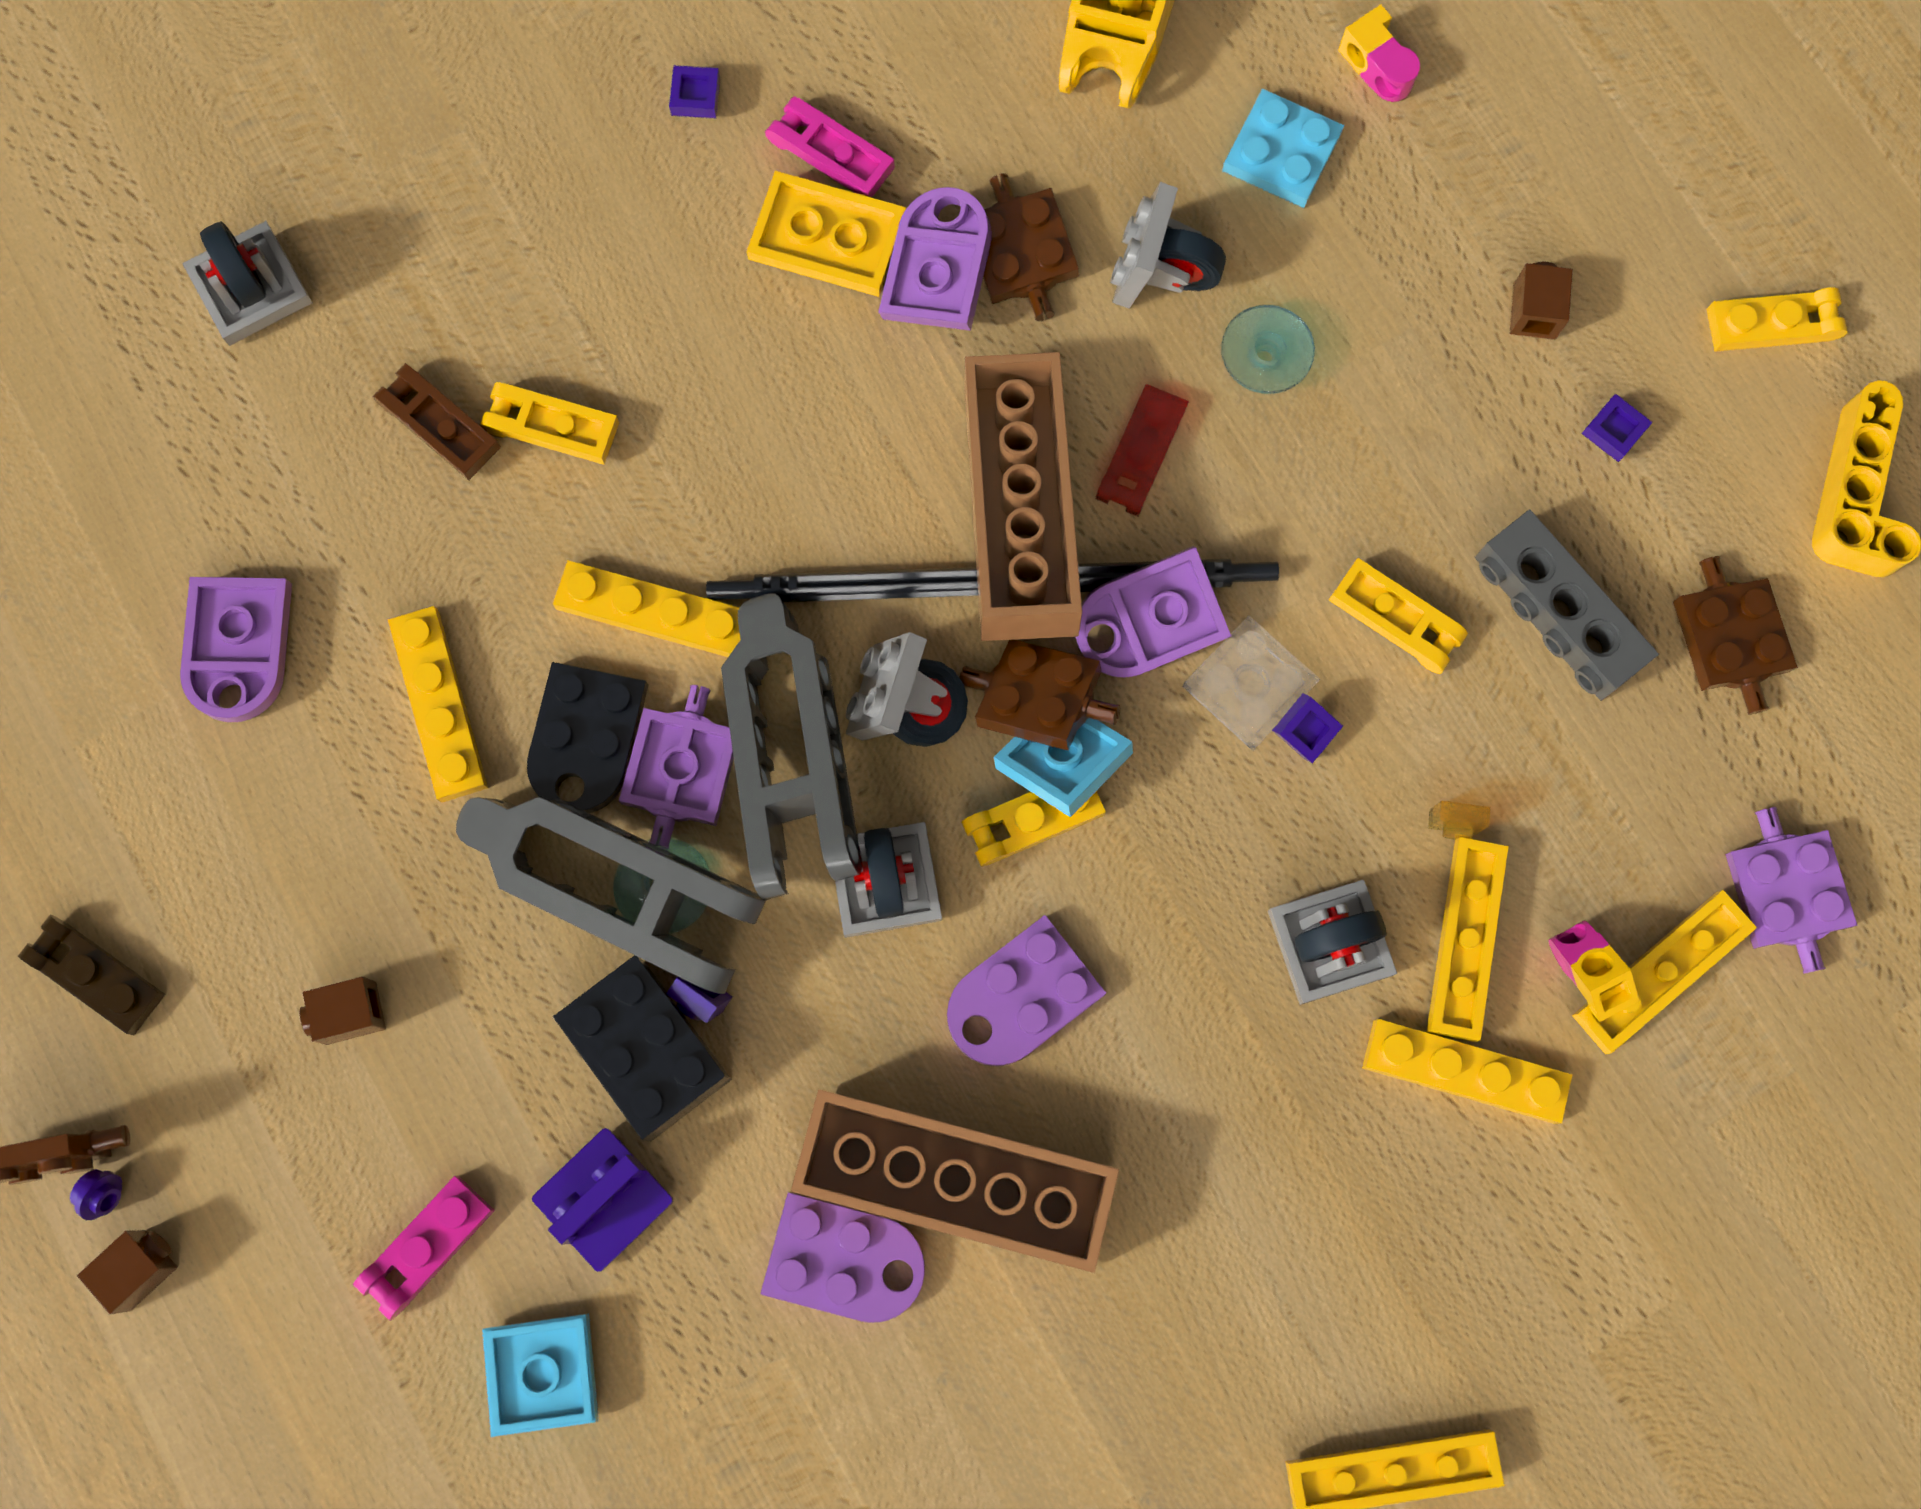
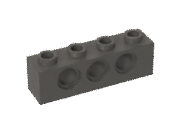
M1530 509L1487 542L1475 556L1483 576L1491 584L1501 587L1511 599L1512 608L1517 615L1525 621H1531L1543 635L1542 639L1547 649L1555 656L1563 658L1575 671V678L1578 684L1586 692L1595 694L1600 701L1618 689L1659 655ZM1521 564L1532 566L1537 571L1539 580H1532L1526 577L1522 572ZM1553 600L1564 602L1570 610V616L1559 614L1554 608ZM1586 636H1592L1600 642L1602 653L1594 652L1588 647Z

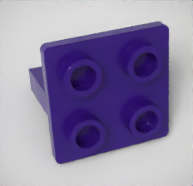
M604 1128L532 1196V1202L551 1221L552 1225L547 1230L561 1245L571 1244L595 1271L600 1272L616 1259L673 1203V1197L610 1129Z

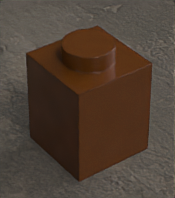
M1546 261L1525 264L1513 283L1510 334L1556 340L1570 317L1573 269L1557 267L1556 264Z
M362 976L302 992L305 1006L300 1007V1021L305 1034L311 1036L312 1042L330 1045L386 1030L376 981Z
M130 1230L122 1233L86 1266L77 1277L109 1314H117L133 1310L178 1267L168 1256L172 1252L170 1246L159 1234L151 1230L148 1232L146 1230Z

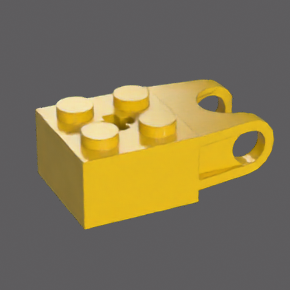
M1072 0L1068 10L1069 17L1061 58L1059 91L1071 94L1088 71L1095 68H1107L1114 71L1122 81L1119 93V107L1130 109L1138 98L1157 58L1175 0Z

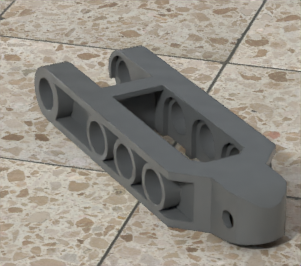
M765 594L744 602L738 610L741 640L722 665L721 671L750 875L758 896L762 900H768L788 894L783 861L788 860L782 823L816 814L823 859L829 875L835 881L860 875L862 872V861L829 661L821 654L816 653L813 640L799 633L794 615L780 597L776 594ZM785 652L791 656L809 775L772 785L770 772L774 771V764L767 756L764 728H767L768 724L766 717L761 713L757 686L762 685L761 680L769 670L767 656Z
M476 797L469 799L464 804L457 819L456 833L459 839L466 845L488 855L499 889L692 984L712 992L726 993L736 969L726 968L702 956L703 950L670 935L669 932L685 895L735 919L756 924L766 902L757 893L560 799L549 801L543 797H537L515 806L503 800ZM541 825L653 879L654 882L636 922L634 923L616 914L617 908L611 905H597L573 893L575 888L572 886L554 884L532 873L533 867L529 866L525 853L518 850L527 828Z

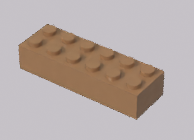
M1060 352L965 357V401L981 641L1077 637L1080 630L1082 605Z
M818 1089L791 1192L1095 1273L1119 1169Z

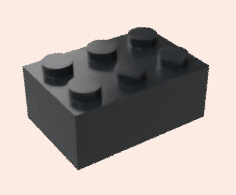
M634 955L552 1017L639 1137L644 1141L651 1142L732 1079L684 1014L678 1009L673 999L666 994L667 991L645 961Z

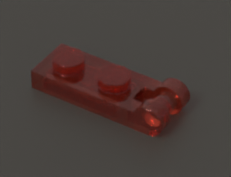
M1145 385L1108 470L1102 479L1095 500L1107 505L1110 501L1127 507L1126 513L1136 517L1140 516L1186 412L1189 401L1151 385ZM1121 476L1137 482L1135 489L1133 490L1119 484Z

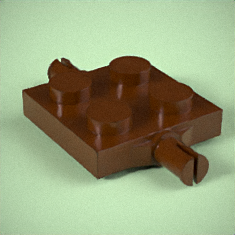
M1000 174L1004 191H1002L998 177L995 175L990 179V184L992 185L997 203L984 209L992 232L983 275L991 303L996 304L1011 298L1029 297L1035 314V320L1044 321L1040 304H1042L1046 319L1048 320L1054 316V311L1052 310L1047 291L1058 283L1079 277V267L1052 188L1027 196L1015 197L1008 174Z
M1720 556L1706 558L1700 561L1699 565H1701L1708 588L1702 592L1682 595L1673 601L1701 691L1719 687L1740 688L1748 715L1769 710V706H1767L1760 682L1768 677L1789 673L1798 668L1769 579L1746 583L1727 582L1720 562Z
M1018 640L1008 641L999 664L990 673L964 666L962 668L963 672L960 673L959 677L964 686L984 691L983 700L975 715L977 727L1069 751L1077 730L1088 718L1115 725L1120 715V705L1094 699L1093 691L1102 672L1099 660Z
M127 1125L98 1131L90 1129L85 1134H62L0 1147V1183L9 1182V1185L23 1184L42 1180V1174L60 1172L63 1175L94 1169L93 1160L112 1157L111 1149L129 1146V1129Z

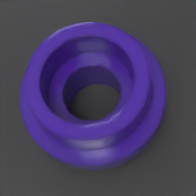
M99 1169L88 1171L81 1176L70 1193V1202L74 1205L76 1214L84 1220H94L109 1214L120 1201L122 1179L112 1171H101Z

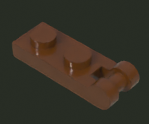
M405 363L395 373L398 378L387 389L382 386L372 396L373 399L469 481L501 448L500 444L431 383ZM412 391L417 393L407 405L402 403Z

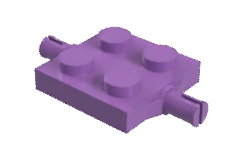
M690 685V692L684 712L664 713L647 708L643 709L619 802L622 805L647 810L656 817L649 842L663 849H669L670 847L669 843L675 821L691 820L713 826L717 825L734 760L730 728L714 724L703 716L708 695L711 691L703 686L699 689L698 685Z
M1777 807L1757 811L1755 815H1757L1764 840L1753 847L1725 854L1741 909L1757 927L1749 935L1753 949L1774 944L1796 945L1803 974L1826 969L1816 940L1823 938L1830 932L1857 926L1829 831L1826 830L1803 836L1784 835Z

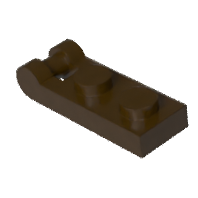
M49 915L41 925L42 934L33 945L27 943L18 957L29 966L42 972L124 1033L135 1035L166 994L72 926L54 915ZM62 942L71 949L61 962H58L51 955Z

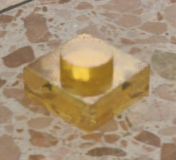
M1440 801L1429 810L1428 829L1442 830V836L1448 839L1456 840L1459 837L1472 839L1473 835H1477L1489 827L1491 807Z

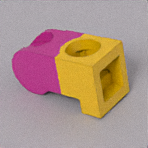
M1380 4L1346 27L1338 51L1379 97L1389 102H1399L1410 94L1420 70V60L1411 49L1401 47L1388 31L1392 16Z
M1584 920L1548 940L1558 964L1585 997L1589 1009L1599 1022L1640 1001L1631 969L1599 932L1597 933L1587 921Z

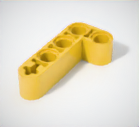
M1877 380L1870 382L1843 406L1812 536L1813 550L1821 560L1832 565L1881 578L1892 575L1919 556L1921 551V538L1912 526L1879 516L1903 409V397L1900 390L1887 381ZM1857 446L1866 452L1867 457L1860 453ZM1847 488L1856 493L1858 500L1849 494ZM1837 530L1847 536L1849 544L1839 537ZM1884 544L1893 550L1895 557L1886 551Z

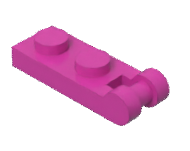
M792 97L783 109L785 114L780 121L774 120L765 131L768 140L782 150H789L847 189L872 198L895 168L894 158L798 97ZM799 126H806L807 128L802 135L795 131Z
M454 1176L376 1261L357 1277L353 1286L364 1296L371 1294L381 1304L378 1310L389 1321L393 1320L495 1210L460 1176ZM394 1268H397L407 1278L398 1289H395L385 1279Z

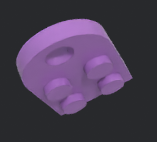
M937 188L920 195L907 207L898 226L879 307V314L883 320L971 331L992 235L991 225L985 210L973 195L957 188ZM955 204L961 207L960 214L953 221L942 222L938 220V215L945 206Z
M1192 546L1104 583L1091 591L1081 603L1082 616L1079 636L1075 638L1084 657L1100 661L1102 673L1114 677H1132L1231 637V634L1197 548ZM1099 624L1110 626L1114 632L1113 644L1104 651L1091 649L1087 641L1089 631Z
M190 577L180 679L188 700L207 716L223 722L246 721L263 713L277 698L284 679L292 583L286 578ZM230 685H239L242 692L240 701L231 708H221L219 703L221 692Z
M1044 915L961 979L954 988L948 1003V1028L957 1047L972 1060L989 1066L1009 1065L1022 1060L1105 996L1106 992L1047 916ZM971 1017H983L991 1025L992 1035L984 1044H971L963 1036V1025Z
M788 1192L761 1295L858 1321L872 1323L887 1321L903 1313L918 1296L923 1284L925 1271L923 1253L912 1233L894 1220ZM894 1260L905 1261L912 1268L913 1281L905 1290H892L884 1282V1269L888 1263Z

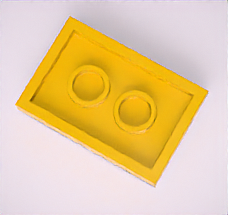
M775 171L747 248L748 260L880 297L888 273L900 219L906 207Z

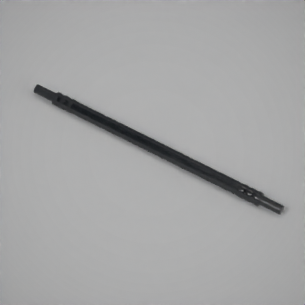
M1231 559L1201 560L1212 588L1231 587L1232 582L1279 580L1278 562L1232 563ZM1157 561L1078 564L1080 592H1091L1104 583ZM977 568L754 575L752 580L707 581L706 594L707 599L710 600L752 599L765 594H776L783 602L978 596Z

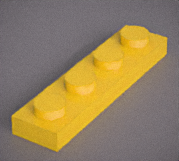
M567 560L553 601V606L559 611L729 657L741 640L738 625L739 607Z
M431 606L388 619L436 799L443 803L488 789L439 610L435 606Z
M1459 837L1455 840L1427 1033L1472 1042L1481 1041L1509 846Z
M1724 890L1718 891L1629 966L1640 1001L1601 1022L1591 1012L1588 1003L1572 1016L1605 1055L1611 1054L1757 929V927Z
M1381 1019L1373 1021L1362 1066L1366 1070L1554 1124H1562L1573 1075Z
M1489 1429L1285 1461L1293 1509H1364L1505 1486L1495 1432Z

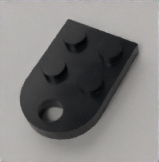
M552 662L527 758L528 778L533 790L539 797L549 801L553 799L562 800L559 796L561 783L569 777H579L584 781L583 794L575 801L564 802L590 814L606 807L616 798L623 787L649 686L645 680Z

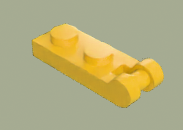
M1828 287L1812 293L1713 301L1707 308V315L1714 351L1817 343L1840 339L1848 333L1846 320L1840 317L1838 312V306L1842 303L1840 291L1836 287ZM1818 312L1820 322L1810 323L1808 313Z
M496 382L490 395V398L493 400L489 412L483 413L479 424L489 434L497 437H510L605 465L620 423L617 415L506 383ZM511 408H521L517 419L508 417Z
M1360 558L1356 559L1329 599L1330 602L1417 658L1423 667L1436 674L1443 673L1450 662L1448 655L1454 647H1460L1468 635L1467 630L1462 625ZM1426 628L1434 631L1437 635L1433 644L1421 637Z
M1097 791L1071 817L1034 793L1029 792L989 810L975 813L962 820L961 823L967 836H973L978 847L975 855L980 866L984 867L1103 817L1106 811ZM1003 823L1009 838L996 842L991 827Z

